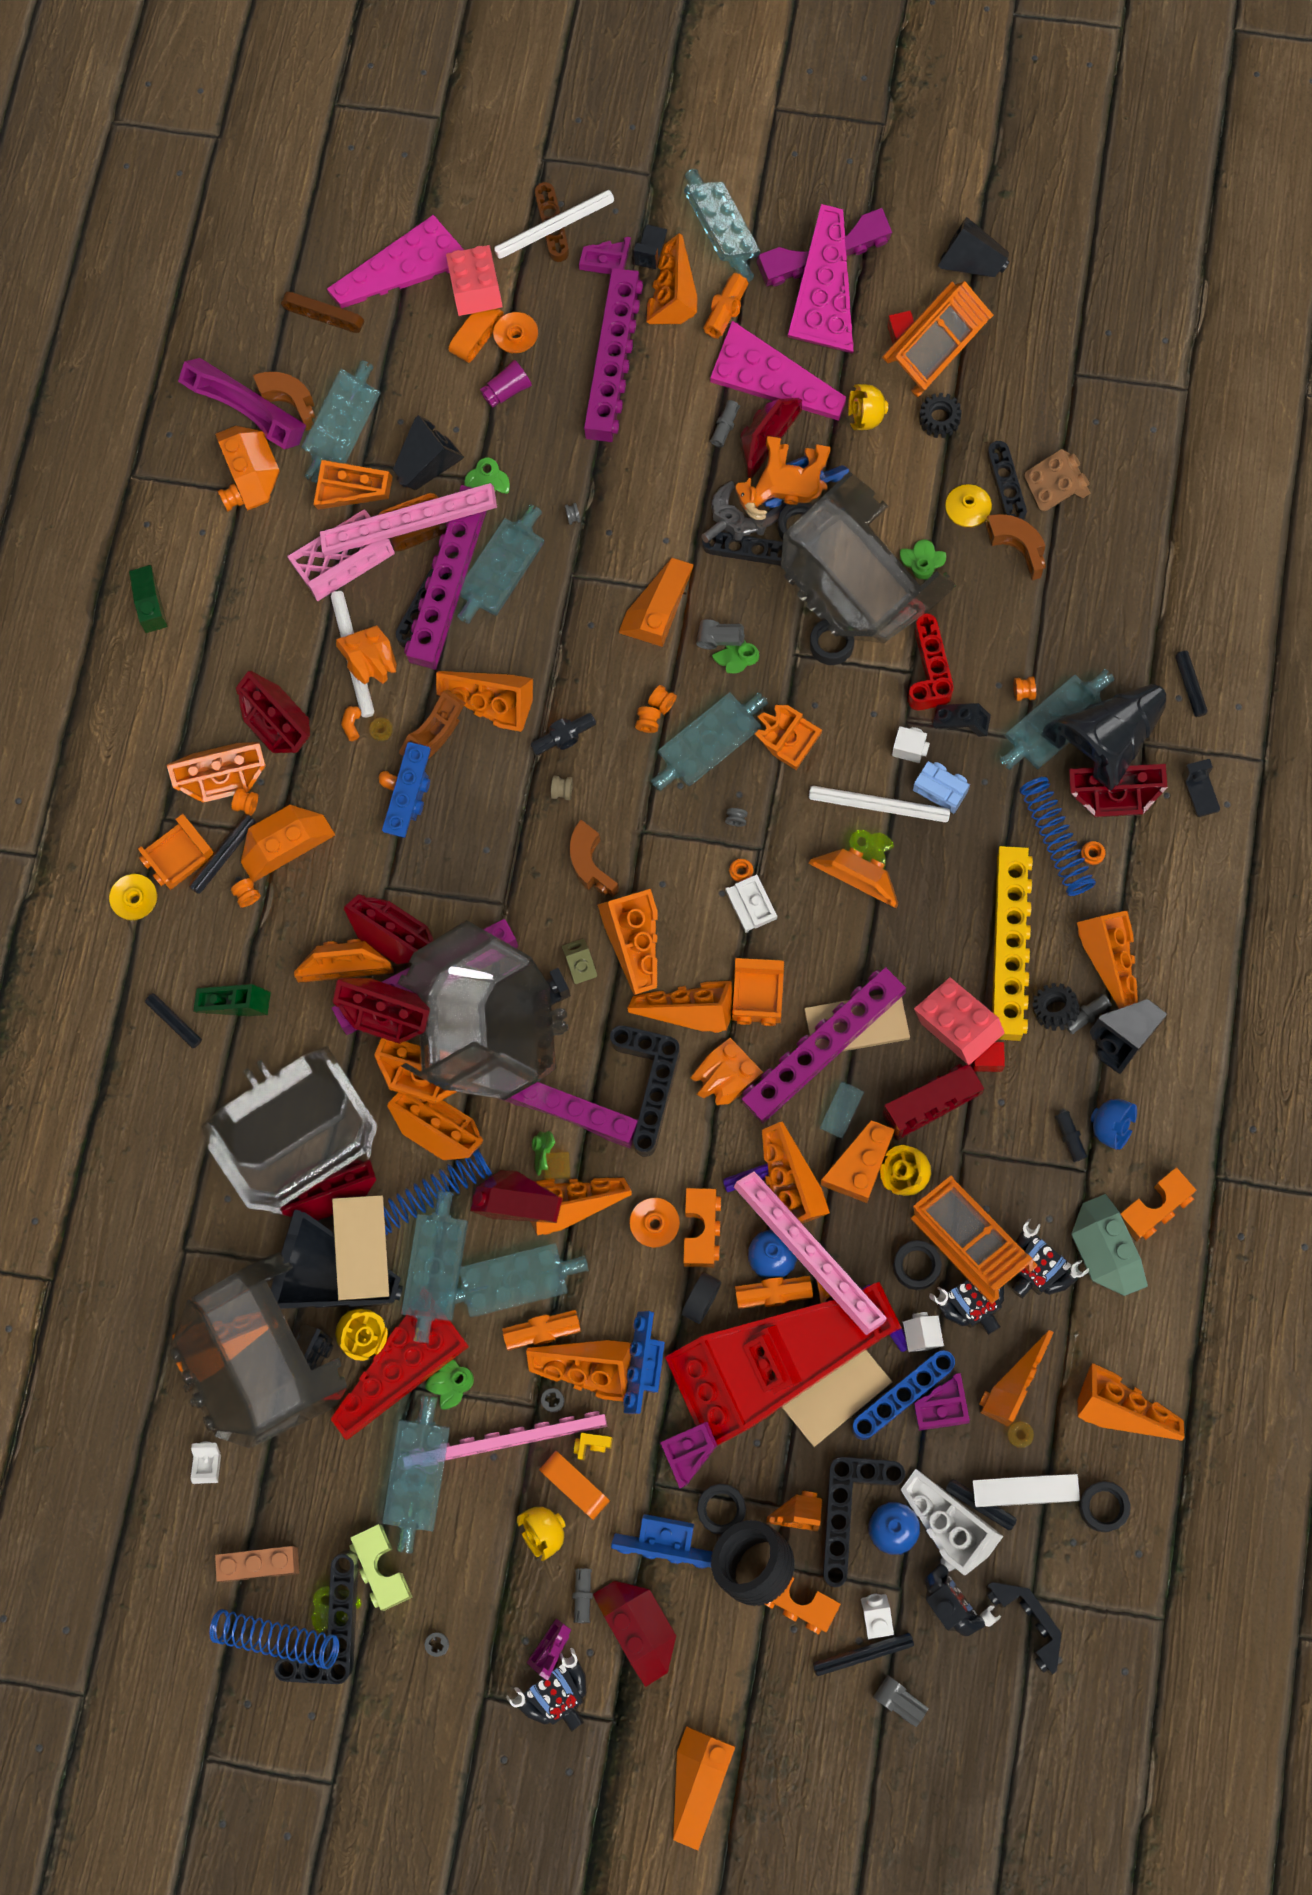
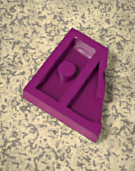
M625 237L624 242L615 244L607 241L599 245L593 244L583 247L579 270L611 274L612 268L625 269L631 246V237Z
M961 1373L954 1375L944 1385L938 1386L931 1394L924 1396L914 1403L919 1431L968 1424L970 1422Z
M708 1422L660 1442L679 1488L687 1486L717 1447Z
M557 1618L526 1662L546 1680L549 1679L560 1653L569 1639L571 1631L569 1627Z

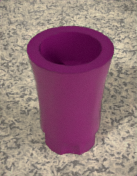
M513 360L496 377L487 382L486 386L480 389V392L486 402L493 408L498 403L501 404L520 391L531 387L532 384L522 367L516 360Z

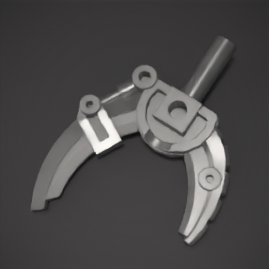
M731 481L715 493L711 507L713 520L717 523L702 534L701 537L704 542H708L722 530L733 534L735 540H741L743 536L750 535L753 532H756L757 535H763L766 527L778 521L780 512L788 504L783 501L781 505L774 507L766 513V518L763 520H755L751 517L744 518L743 512H740L735 506L728 504L730 494L735 488L734 482Z

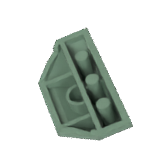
M1104 1194L1083 1203L1071 1236L1086 1269L1089 1268L1088 1274L1091 1280L1122 1296L1148 1287L1139 1253L1120 1212L1108 1196Z

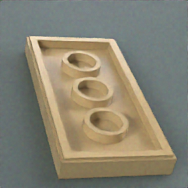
M883 994L870 997L874 1000H878L882 998ZM902 997L843 1051L910 1040ZM841 1002L805 1008L809 1036L816 1031L814 1028L824 1018L828 1020L834 1015L832 1011ZM856 1006L851 1012L855 1016H862L865 1010L860 1006ZM837 1023L833 1027L839 1033L847 1030V1026L844 1023ZM819 1039L816 1042V1046L819 1049H825L830 1044L826 1039Z
M383 1195L332 1199L338 1301L389 1297Z
M865 1350L781 1408L811 1445L815 1447L888 1387L892 1381L867 1350Z

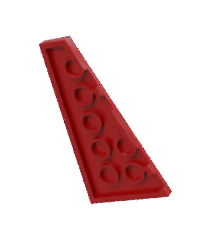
M425 1287L420 1292V1297L415 1304L411 1305L406 1312L407 1315L400 1325L395 1327L381 1352L373 1358V1362L367 1371L363 1372L351 1393H348L331 1417L332 1422L345 1440L350 1439L469 1347Z

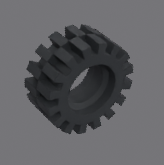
M939 393V397H936V394H932L931 399L927 397L925 403H922L919 422L922 425L923 431L927 429L929 436L931 433H934V438H938V434H941V438H946V433L951 436L953 430L956 432L962 414V410H960L961 405L960 403L956 404L957 399L955 397L950 400V394H947L946 397H943V393ZM935 410H944L949 414V418L946 421H936L932 418L931 414Z
M1052 983V988H1048L1046 985L1043 987L1044 992L1040 989L1037 991L1038 996H1034V1003H1032L1038 1023L1041 1026L1044 1025L1045 1029L1048 1030L1051 1026L1052 1031H1056L1057 1027L1060 1026V1030H1064L1065 1024L1070 1027L1072 1026L1071 1020L1076 1022L1078 1019L1077 1015L1080 1012L1075 992L1069 986L1065 988L1064 984L1060 983L1059 987H1057L1056 983ZM1054 1002L1065 1003V1007L1061 1011H1047V1007Z

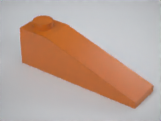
M671 558L627 610L619 633L663 647L694 564Z
M732 981L700 983V988L686 990V986L678 987L677 991L666 994L664 991L636 995L630 1001L627 1008L628 1013L699 1031H711L713 1033L727 1031L731 1020Z

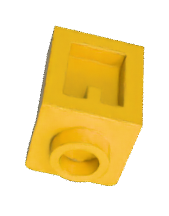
M581 1433L580 1439L576 1438L574 1454H578V1460L584 1461L586 1445L590 1446V1451L605 1453L606 1448L612 1449L613 1438Z

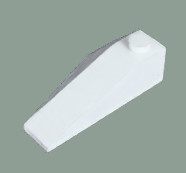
M915 1469L901 1488L903 1495L915 1514L927 1529V1533L939 1548L942 1557L963 1575H967L987 1559L1003 1538L999 1532L917 1469Z

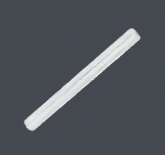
M606 190L495 246V254L501 259L613 203V194L610 190Z
M342 591L332 592L331 600L342 638L353 634L354 631L344 593ZM350 672L361 716L363 718L372 717L374 708L367 683L363 684Z
M811 786L809 792V799L940 822H948L950 817V809L818 786Z

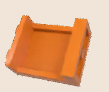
M184 814L175 819L178 825L146 849H143L142 846L138 848L142 854L139 859L147 869L152 867L156 872L153 874L160 886L166 884L170 890L207 863L214 854L210 846Z
M735 959L732 1021H737L741 1025L761 1022V1025L775 1026L776 1023H781L784 961Z

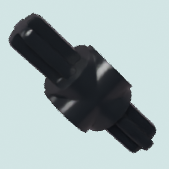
M591 713L573 722L566 718L560 719L549 727V734L532 742L531 748L536 755L555 746L560 750L568 749L578 741V734L596 725V720Z

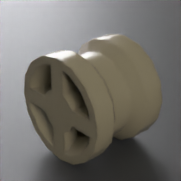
M553 776L551 799L562 797L565 800H571L573 777L561 779L559 776Z

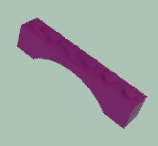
M882 208L862 215L857 225L845 237L847 256L854 253L855 255H860L866 252L869 247H881L888 243L892 231ZM778 247L759 254L756 263L766 287L772 284L773 286H779L786 281L785 279L791 277L794 279L802 277L809 251H792Z
M197 358L184 362L178 379L179 383L195 393L218 400L243 413L258 425L267 439L284 450L300 444L306 428L304 423L205 360Z
M500 1068L491 1090L494 1097L517 1106L555 1116L595 1133L608 1141L629 1149L631 1148L638 1120Z

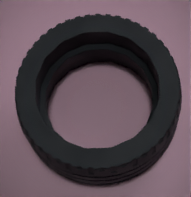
M745 1520L729 1527L719 1537L711 1556V1570L718 1585L732 1598L749 1606L765 1605L774 1599L776 1600L787 1589L794 1574L795 1559L789 1543L771 1526L757 1520ZM768 1542L770 1545V1558L766 1568L754 1580L738 1584L736 1581V1568L742 1555L752 1546Z

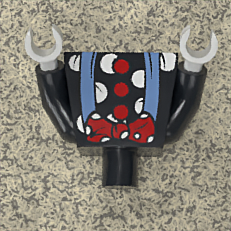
M1031 1219L1025 1222L1023 1231L1015 1241L1037 1264V1267L1031 1272L1024 1268L1015 1275L1019 1280L1011 1289L1022 1299L1031 1289L1038 1295H1041L1043 1292L1051 1295L1065 1291L1078 1280V1277H1082L1089 1272V1268L1084 1272L1078 1270V1264L1082 1260L1071 1265L1036 1235L1040 1229V1224H1038L1035 1230L1030 1229L1028 1224Z
M969 1280L949 1292L937 1287L940 1290L938 1298L931 1293L929 1295L930 1299L938 1304L944 1316L960 1326L972 1328L981 1323L988 1335L1001 1327L993 1314L1002 1308L1004 1285L999 1289V1299L993 1304Z
M942 1557L941 1564L925 1579L927 1588L925 1599L948 1631H957L962 1636H970L985 1626H992L1001 1618L1000 1615L994 1617L990 1611L995 1607L989 1606L978 1616L948 1574L955 1567Z
M570 1648L572 1656L564 1658L563 1654L560 1653L562 1665L552 1671L548 1680L543 1678L524 1693L518 1687H515L514 1690L518 1693V1696L515 1699H510L507 1695L506 1698L513 1707H517L528 1718L544 1725L549 1723L554 1725L563 1719L572 1732L584 1723L576 1708L584 1703L583 1698L587 1693L586 1674L577 1659L575 1650Z

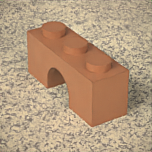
M294 1546L215 1555L217 1582L299 1574L298 1547Z

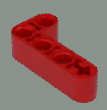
M922 614L916 621L915 636L926 681L914 683L910 687L908 704L914 710L935 708L937 705H947L951 701L954 689L938 622L933 615ZM926 628H927V629H930L928 636H926V635H927ZM933 646L937 650L930 652L926 647ZM937 667L940 668L942 672L934 673L931 669ZM945 689L948 693L941 695L937 690ZM920 693L924 695L925 698L916 699L913 695Z

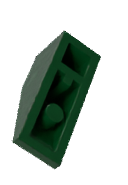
M152 565L129 571L134 604L139 622L145 633L168 627Z
M253 984L197 988L193 1012L236 1016L268 1015L271 992Z

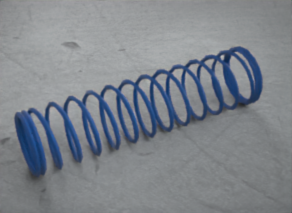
M1039 777L1024 784L1020 788V792L1022 795H1026L1024 802L1030 803L1028 810L1033 811L1031 818L1037 820L1035 826L1041 828L1039 834L1045 836L1043 843L1049 844L1047 851L1053 853L1050 859L1057 861L1054 867L1061 869L1058 876L1064 877L1062 884L1068 886L1066 889L1067 895L1075 896L1091 889L1096 884V881L1092 878L1093 875L1089 874L1073 883H1064L1068 877L1086 871L1089 866H1083L1069 875H1060L1064 869L1080 864L1085 858L1076 859L1064 867H1057L1061 860L1071 858L1079 854L1081 850L1071 851L1059 859L1053 858L1054 854L1073 847L1077 844V841L1069 842L1057 850H1049L1052 844L1069 839L1074 833L1064 834L1053 842H1045L1048 836L1060 833L1069 828L1070 825H1062L1048 834L1041 833L1044 828L1056 825L1065 820L1066 817L1060 816L1044 826L1037 825L1041 819L1054 816L1062 810V808H1056L1039 818L1034 817L1037 811L1050 808L1058 802L1055 799L1041 805L1037 809H1030L1033 803L1043 801L1054 794L1053 791L1040 795L1033 801L1026 800L1029 795L1039 793L1050 786L1047 777ZM1044 781L1043 783L1032 789L1025 790L1033 784ZM1085 884H1088L1087 886H1085V887H1083V888H1081V889L1075 890L1076 888H1079V887H1081V886H1083V885H1085Z
M478 1148L473 1155L480 1171L470 1157L465 1158L472 1177L463 1164L456 1159V1164L464 1182L450 1164H447L455 1186L444 1171L439 1169L447 1192L437 1178L430 1174L439 1198L427 1181L422 1178V1183L431 1203L417 1184L414 1183L413 1186L422 1207L411 1192L405 1188L414 1213L399 1193L396 1195L405 1217L394 1202L388 1198L397 1223L384 1207V1217L388 1224V1227L385 1225V1236L388 1235V1232L392 1233L387 1215L396 1227H401L395 1209L406 1223H409V1218L403 1204L414 1218L418 1217L411 1198L425 1214L426 1209L420 1194L433 1209L435 1205L429 1190L439 1203L443 1204V1199L436 1182L445 1195L451 1199V1193L444 1177L456 1193L460 1194V1190L453 1173L461 1184L468 1189V1184L461 1167L471 1181L477 1184L469 1162L482 1179H485L483 1169L487 1176L490 1177L492 1173Z
M224 1609L216 1612L210 1624L209 1635L213 1643L222 1645L226 1643L230 1647L244 1648L247 1651L253 1650L256 1653L262 1652L264 1655L271 1654L272 1657L279 1656L281 1659L288 1658L290 1661L297 1660L302 1664L306 1662L311 1666L315 1664L323 1669H329L333 1666L339 1652V1640L336 1635L330 1634L326 1637L325 1633L321 1632L317 1636L315 1630L308 1634L306 1628L299 1631L297 1626L290 1629L288 1624L281 1627L280 1623L276 1622L272 1625L271 1620L263 1622L262 1618L254 1620L253 1616L247 1618L244 1614L237 1616L235 1612L229 1614ZM224 1612L226 1620L223 1633L218 1639L216 1635L217 1622L220 1615ZM234 1614L235 1622L233 1624L232 1633L230 1637L226 1640L225 1637L230 1627V1616ZM242 1616L244 1623L241 1635L235 1642L234 1632L237 1627V1620ZM251 1618L253 1625L250 1637L244 1644L243 1634L246 1622ZM260 1620L262 1627L259 1632V1638L253 1646L252 1635L255 1624ZM269 1622L268 1640L264 1647L261 1648L263 1629L265 1624ZM277 1624L279 1625L277 1642L273 1649L270 1650L272 1630ZM286 1626L288 1627L286 1643L282 1651L279 1652L281 1632ZM295 1628L297 1630V1638L294 1648L288 1654L290 1634ZM302 1631H305L306 1640L300 1655L297 1656L299 1636ZM311 1633H314L315 1642L309 1657L306 1658L308 1638ZM320 1635H323L324 1641L320 1648L319 1657L315 1660L316 1644ZM231 1638H232L233 1644H229V1643H228V1641H229ZM333 1638L330 1656L324 1663L325 1648L329 1640ZM240 1639H241L242 1646H238V1645H237V1643L240 1641ZM250 1641L251 1648H246L245 1646ZM259 1643L260 1650H255L254 1648ZM268 1645L269 1652H264V1648ZM276 1648L278 1654H273L272 1651ZM284 1650L286 1651V1655H287V1656H285V1657L281 1655V1653H282ZM293 1652H295V1657H296V1658H294V1659H293V1658H290V1656H291V1654H292ZM303 1652H304V1659H305V1660H304V1661H301V1660H299V1658L301 1657V1655H302ZM312 1654H313V1661H314V1662H313V1663H310V1662H308V1660L311 1658V1656H312Z

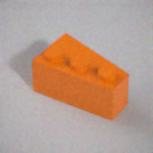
M321 460L313 505L319 510L389 499L393 476L389 471Z
M871 1120L823 1177L821 1186L867 1203L895 1129Z

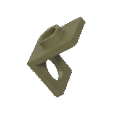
M584 939L562 946L575 984L597 977L589 948ZM580 946L575 950H570L573 947Z

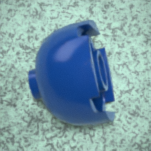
M1111 1099L1103 1103L1099 1109L1096 1108L1091 1116L1095 1137L1110 1148L1122 1149L1132 1133V1130H1128L1130 1122H1136L1137 1105L1126 1100Z
M772 1230L759 1233L751 1241L748 1248V1262L751 1268L759 1277L764 1279L787 1276L794 1269L797 1262V1257Z
M888 1502L879 1506L872 1514L868 1524L869 1536L873 1544L880 1551L889 1555H900L909 1551L917 1543L920 1535V1522L915 1512L909 1506L899 1502Z

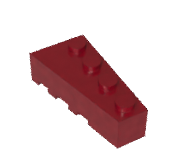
M959 1064L950 1069L949 1074L942 1077L937 1076L931 1079L928 1084L920 1088L917 1087L906 1095L885 1104L882 1116L887 1125L895 1129L893 1135L898 1141L982 1095L984 1087L971 1065L962 1066V1064Z

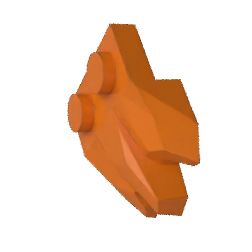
M377 625L336 639V647L348 661L347 668L363 684L369 682V677H374L383 684L388 680L387 671L396 673L397 664L390 641Z
M775 705V717L765 712L757 716L767 729L765 731L758 730L754 734L772 755L797 770L822 734V729L802 718L803 714L789 705Z
M729 1038L704 1059L690 1078L694 1081L701 1080L703 1082V1086L696 1095L706 1098L714 1093L716 1105L730 1104L739 1097L764 1072Z

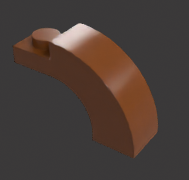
M263 372L253 375L261 397L269 402L283 401L291 404L296 408L302 422L306 425V431L315 428L312 419L316 417L311 408L315 405L309 390L301 381L281 372Z
M1003 514L987 516L986 529L991 545H1010L1018 549L1026 560L1031 579H1040L1043 569L1046 568L1043 557L1046 545L1039 532L1028 522L1018 517Z
M449 690L443 691L427 720L416 731L408 734L399 754L404 757L407 743L412 742L430 747L429 758L432 757L447 741L460 720L457 718L465 702Z
M580 820L573 831L570 841V856L574 872L580 883L588 891L596 884L594 887L601 894H609L613 898L619 891L618 883L598 869L592 861L594 849L601 841L600 835L584 821Z

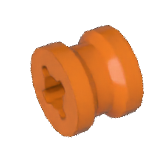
M234 483L228 489L218 491L227 512L231 511L236 505L241 506L244 504Z
M1034 676L1024 680L1014 678L1016 702L1024 698L1029 700L1036 699Z
M659 685L651 694L648 704L652 707L656 706L662 714H666L673 706L677 695L672 692L668 693L664 686Z
M639 707L637 711L639 720L636 721L635 728L646 733L657 732L659 728L657 720L661 716V711L653 707Z
M238 788L233 796L232 810L236 812L241 810L246 815H253L258 804V793H247L244 789Z
M250 878L237 882L231 888L232 894L237 896V902L242 908L254 904L261 897L259 891L253 888L254 883Z

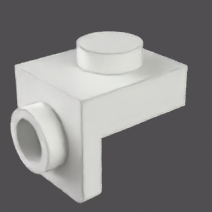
M204 1441L192 1444V1484L218 1483L221 1454L217 1443Z
M871 1594L868 1597L861 1598L868 1639L894 1635L887 1595Z

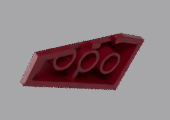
M500 1170L476 1187L470 1211L498 1220L557 1223L563 1198L540 1186L537 1182L527 1178L518 1171Z

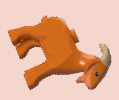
M767 436L768 463L756 488L751 486V478L747 482L737 483L735 486L740 503L746 513L755 520L765 519L767 511L758 510L757 507L772 497L783 499L789 505H797L798 502L808 503L817 499L822 491L828 488L827 484L820 480V474L826 466L831 447L816 444L815 449L805 448V456L809 463L803 469L799 466L786 465L789 445H780L781 438Z

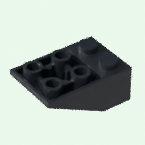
M302 1324L280 1371L308 1385H311L313 1381L316 1382L322 1373L323 1368L320 1366L324 1358H328L333 1350L334 1345L331 1344L333 1339L318 1328Z

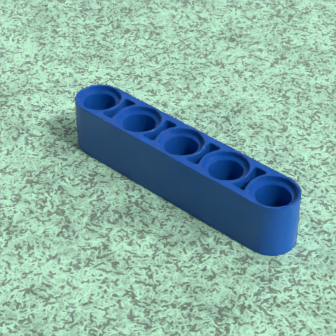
M945 1350L935 1353L854 1420L852 1426L854 1436L860 1440L871 1438L952 1371L955 1365L953 1355ZM939 1357L946 1358L949 1361V1368L946 1370L939 1369L936 1365V1359ZM917 1374H927L930 1378V1383L926 1386L918 1384L916 1380ZM900 1389L909 1391L910 1400L907 1402L900 1401L896 1395L897 1391ZM887 1405L891 1410V1415L887 1418L880 1417L877 1414V1407ZM860 1421H867L871 1425L870 1433L861 1434L857 1429V1424Z

